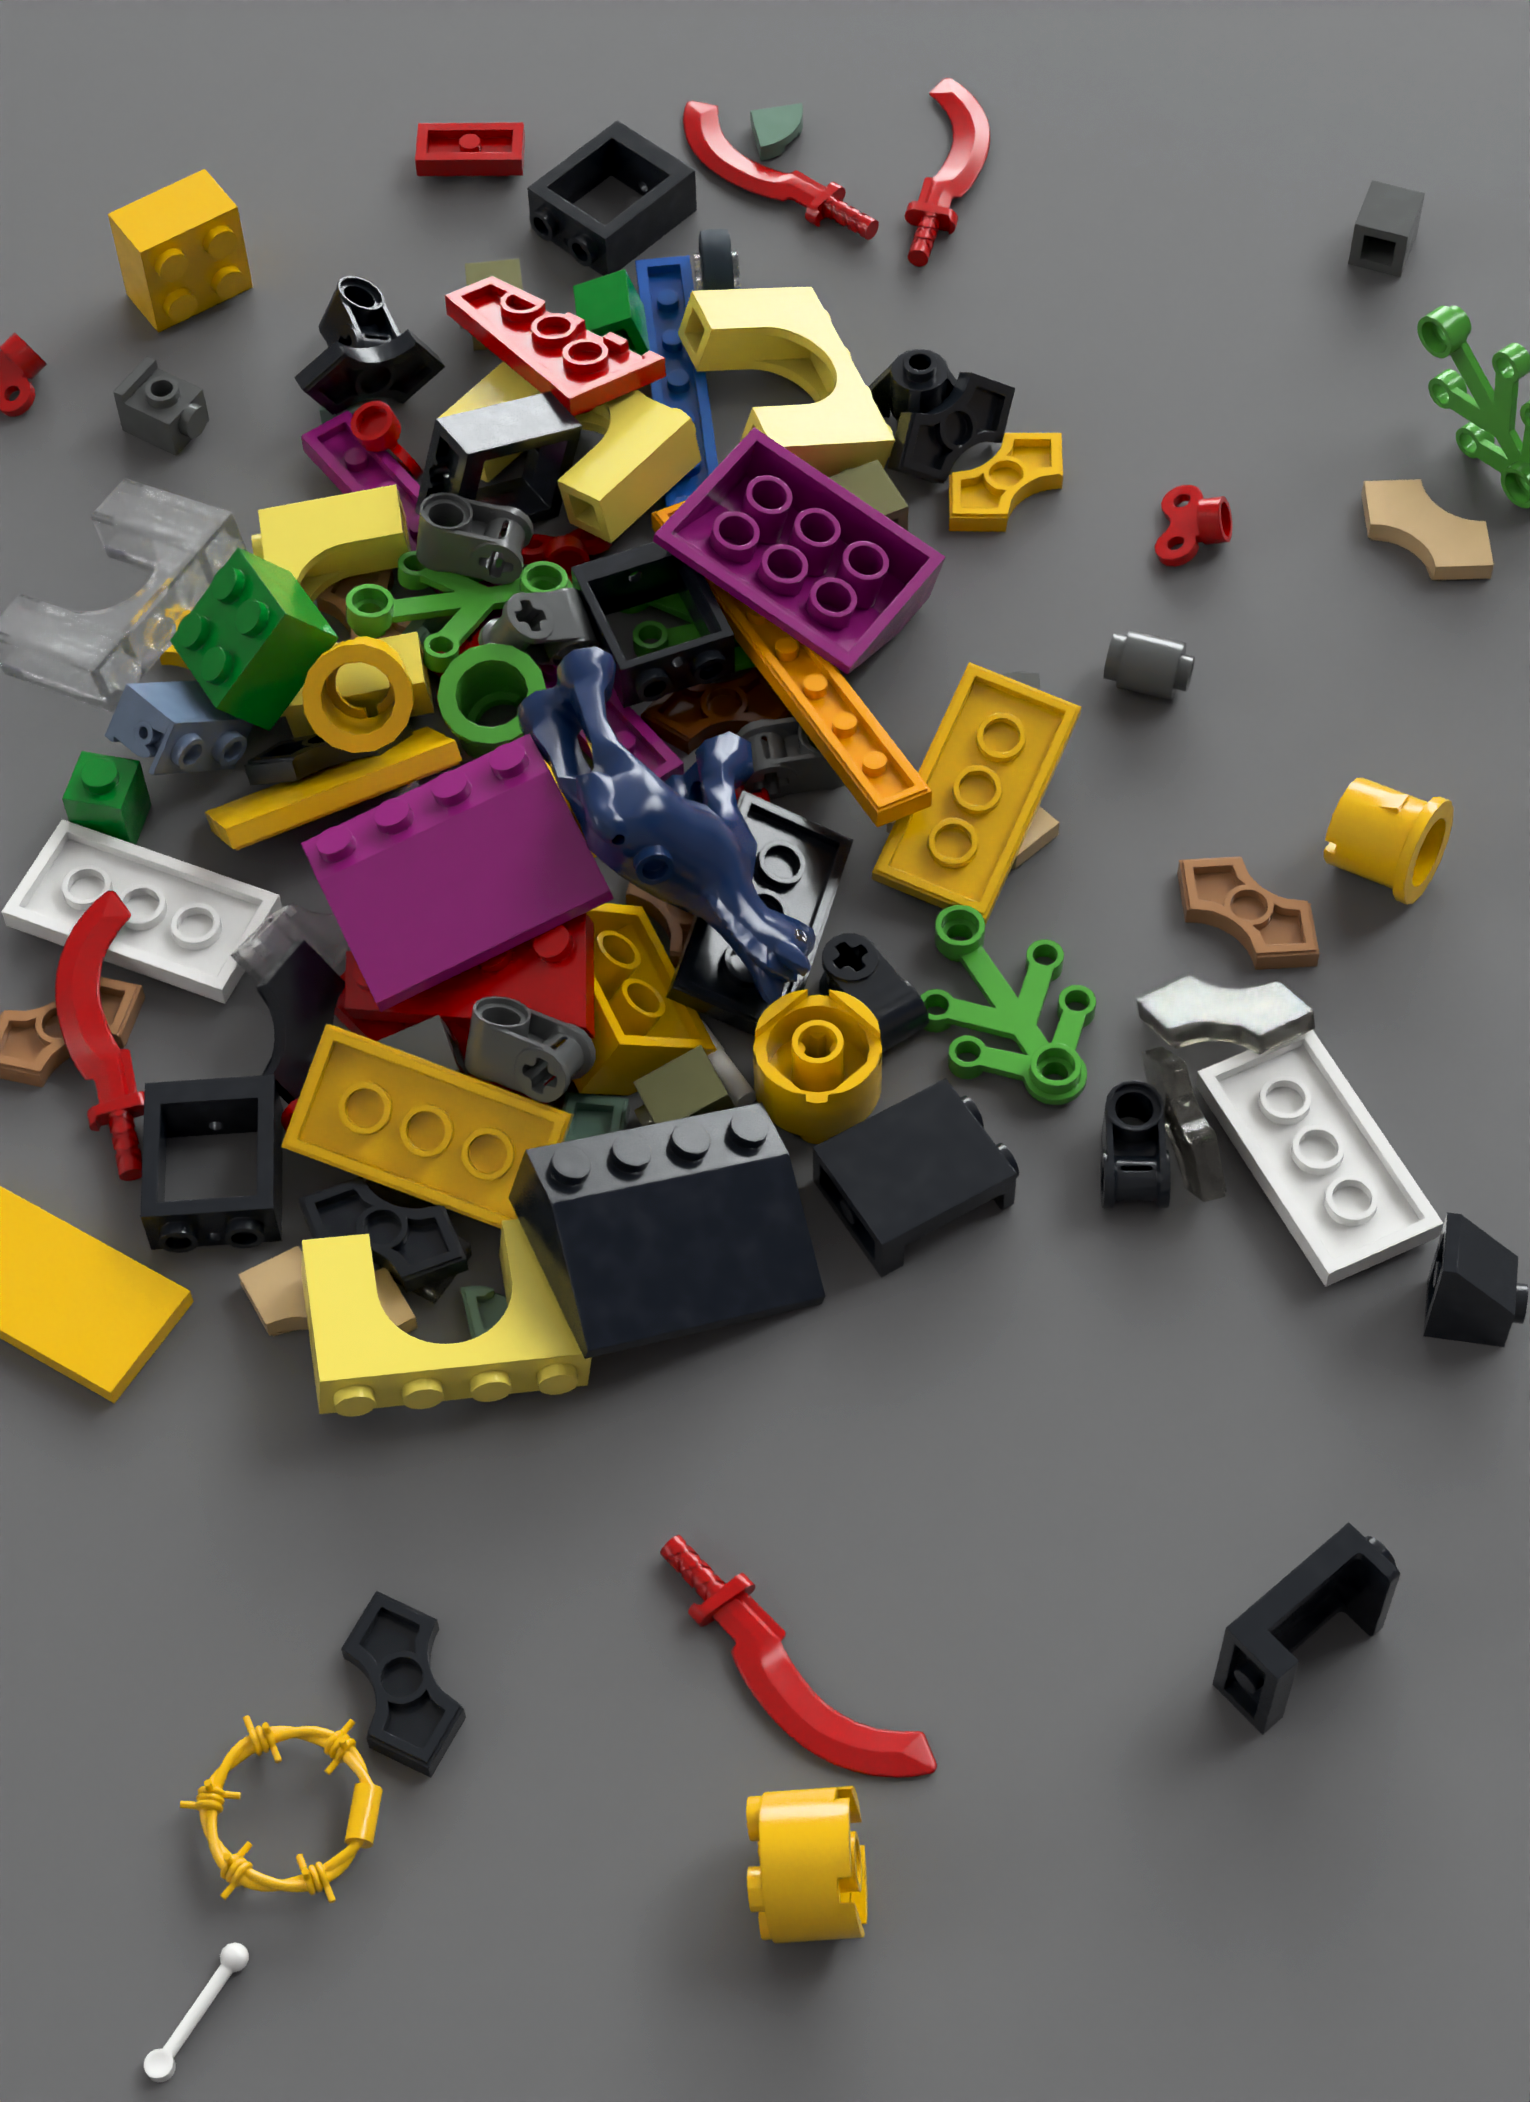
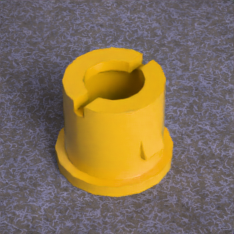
M368 636L355 637V639L345 642L342 641L334 645L330 650L322 653L308 670L302 691L304 714L314 732L332 747L351 753L376 751L393 742L407 726L414 704L412 681L398 652L384 641ZM362 662L375 666L387 676L389 680L388 692L381 702L376 704L379 715L369 718L365 707L351 705L342 698L337 689L336 675L338 669L344 664Z
M1363 777L1356 778L1340 798L1332 815L1325 841L1330 843L1324 849V859L1327 864L1393 889V896L1396 901L1407 905L1413 904L1431 882L1444 854L1453 823L1454 807L1452 802L1440 796L1433 797L1429 802H1426Z

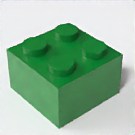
M237 547L224 567L217 571L211 585L192 611L182 619L178 630L170 639V642L216 709L270 731L305 684L308 670L322 653L333 647L339 637L290 571Z

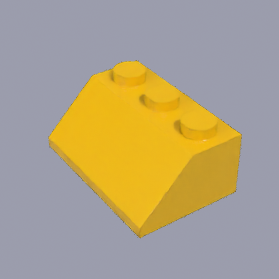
M605 903L586 912L594 923L595 1039H591L596 1050V1060L590 1071L581 1078L573 1080L579 1093L629 1096L637 1092L634 1081L697 1046L702 1045L707 1056L715 1052L717 1049L697 1011L666 998L675 968L643 907ZM564 1039L556 1047L558 1048L562 1043L566 1041V1039Z

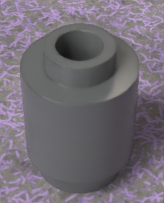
M1130 630L1128 635L1115 632L1108 649L1103 678L1116 681L1117 688L1172 701L1176 690L1187 692L1195 657L1185 655L1186 642Z

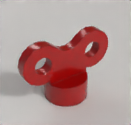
M14 332L0 346V411L10 417L22 415L32 406L36 396L35 388L28 379L32 380L47 365ZM20 391L19 396L15 400L9 401L13 392Z
M370 401L355 411L351 418L350 427L363 448L370 452L387 450L413 479L417 480L424 472L412 456L397 442L401 433V423L390 406L382 401Z
M1181 485L1173 488L1163 497L1161 507L1164 516L1170 522V526L1157 539L1155 544L1156 555L1162 564L1172 567L1186 564L1197 554L1199 550L1198 543L1203 542L1205 545L1230 542L1232 537V516L1225 496L1204 499L1198 487L1194 485ZM1184 501H1189L1187 505L1183 507H1177L1180 503ZM1176 544H1183L1179 549L1171 550Z
M578 528L562 536L533 534L530 543L522 549L521 554L524 564L538 561L558 564L566 571L572 583L571 567L589 562V555L599 554L608 550L612 543Z

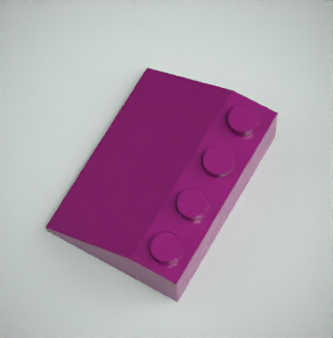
M755 427L660 527L653 537V542L847 675L894 638L928 600L946 558Z
M530 733L510 743L503 744L495 750L454 770L442 773L437 778L396 798L386 800L379 806L338 826L330 827L321 834L301 843L317 881L380 1012L614 899Z

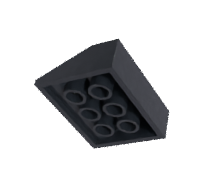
M762 1102L526 1149L508 1198L585 1359L823 1303L825 1292L790 1156Z

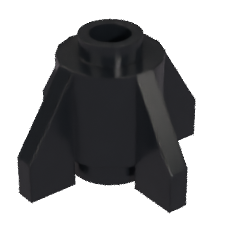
M914 349L898 355L893 363L868 387L881 415L890 418L892 413V416L898 423L901 412L925 413L939 406L949 396L957 379L950 372L946 361L939 354L931 350Z

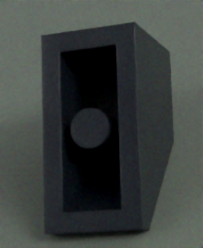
M1447 1212L1427 1280L1423 1336L1504 1347L1512 1323L1523 1324L1528 1302V1284L1517 1283L1518 1256L1462 1214Z

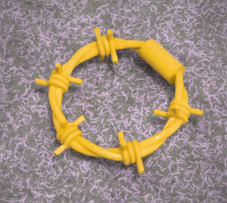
M244 1716L243 1720L249 1735L241 1739L230 1749L220 1767L216 1769L209 1779L204 1781L205 1786H201L198 1789L197 1802L180 1801V1808L197 1809L199 1811L201 1826L208 1840L210 1852L221 1870L220 1877L230 1883L220 1896L226 1900L233 1890L240 1886L261 1892H309L312 1896L316 1894V1891L322 1892L324 1888L329 1903H334L336 1899L330 1882L339 1877L349 1867L360 1848L373 1847L383 1791L380 1786L373 1784L366 1764L355 1747L356 1741L347 1734L354 1726L355 1721L350 1718L343 1728L336 1732L316 1726H269L267 1722H264L262 1727L258 1725L254 1729L250 1716ZM297 1738L323 1747L324 1753L333 1759L324 1770L326 1774L330 1775L340 1763L345 1762L358 1777L359 1783L354 1786L344 1842L348 1846L323 1865L318 1861L315 1863V1866L311 1864L308 1868L303 1854L296 1855V1860L302 1874L281 1880L253 1869V1864L244 1858L245 1854L253 1846L249 1841L244 1844L238 1853L231 1854L218 1838L217 1815L223 1811L224 1798L237 1800L241 1798V1792L223 1790L227 1775L234 1767L255 1752L258 1756H261L263 1752L268 1753L269 1750H271L275 1763H279L282 1761L276 1743Z

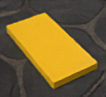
M969 662L918 771V774L932 791L931 806L895 821L872 871V880L942 909L953 905L970 906L983 916L986 926L1077 724L1082 707Z
M426 726L413 731V735L380 756L340 763L310 774L299 781L275 784L205 811V815L211 831L228 846L237 851L460 764L459 762L462 761L454 739Z
M326 1024L281 1147L435 1205L444 1206L446 1209L501 1229L502 1220L518 1219L508 1197L525 1150L564 1142L574 1114L340 1027Z
M0 1186V1339L115 1404L193 1304L191 1291Z

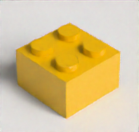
M206 169L198 171L108 214L126 294L158 333L253 288L238 207Z

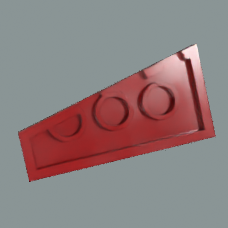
M493 276L445 295L448 316L540 393L550 391L573 416L590 412L597 406L666 377L665 357L650 350L642 356L629 350L627 339L612 332L603 337L586 330L584 319L570 312L566 314L550 313L546 311L544 300Z
M587 913L380 1012L352 952L346 951L344 1008L354 1019L418 1024L439 1015L443 1021L456 1022L460 1028H470L472 1009L476 1001L485 997L499 996L517 1000L527 1008L562 1022L575 1024L583 1029L590 1038L595 1039L594 923Z

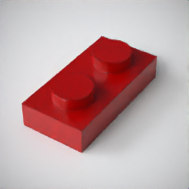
M524 122L418 123L415 153L417 176H523L525 153Z

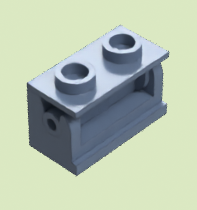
M197 680L126 684L104 736L112 742H121L137 756L155 757L149 770L151 775L234 769L237 761L246 750L247 738L254 724L216 709Z

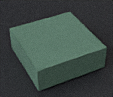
M566 1092L562 1110L572 1113L574 1116L564 1142L626 1130L630 1113L629 1098Z

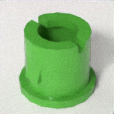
M488 643L469 648L451 661L440 678L437 699L443 721L452 733L460 739L465 752L477 759L503 744L523 737L519 727L518 716L503 725L495 727L479 726L477 724L483 713L491 707L501 704L517 707L523 699L535 691L546 689L541 669L528 654L511 645Z

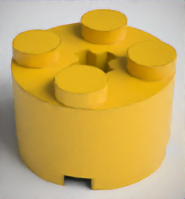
M808 989L793 991L780 997L766 1008L757 1022L753 1042L754 1091L758 1103H763L773 1123L788 1132L800 1135L808 1143L820 1144L864 1121L872 1113L880 1098L882 1087V1040L878 1021L871 1010L857 998L845 992L830 989L829 996L808 995Z
M854 1786L764 1792L762 1796H749L746 1803L748 1835L751 1842L757 1841L760 1866L748 1867L747 1892L750 1911L758 1912L762 1940H772L773 1943L777 1944L864 1938L865 1932L862 1924H867L868 1915L865 1845L859 1844L857 1831H850V1823L862 1822L859 1801Z

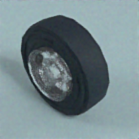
M727 229L700 231L699 253H693L695 291L741 289L738 251L731 250L730 234H728Z

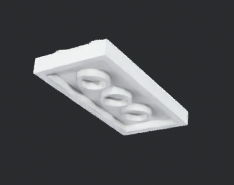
M62 819L1 912L6 926L64 946L73 927L84 912L106 891H114L130 911L131 917L117 933L103 961L225 1004L282 911L280 896L276 893Z
M1309 1024L1197 1071L1195 1086L1325 1287L1440 1236L1443 1227L1442 1220Z

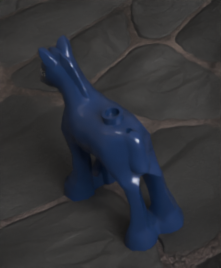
M597 646L574 649L563 657L557 668L556 686L535 691L523 699L517 709L518 720L523 736L530 733L543 759L551 767L559 789L568 800L581 826L588 849L610 869L633 885L657 899L703 918L723 937L752 974L755 987L763 1000L772 1004L782 996L785 982H796L797 974L804 977L810 971L811 966L807 957L814 948L816 936L813 928L801 921L769 909L759 898L752 883L758 844L737 806L735 790L744 785L754 773L751 742L730 731L704 740L695 751L697 761L683 775H672L664 782L618 741L606 718L605 704L612 695L617 667L612 655ZM582 729L592 753L593 770H591L584 759L577 738Z

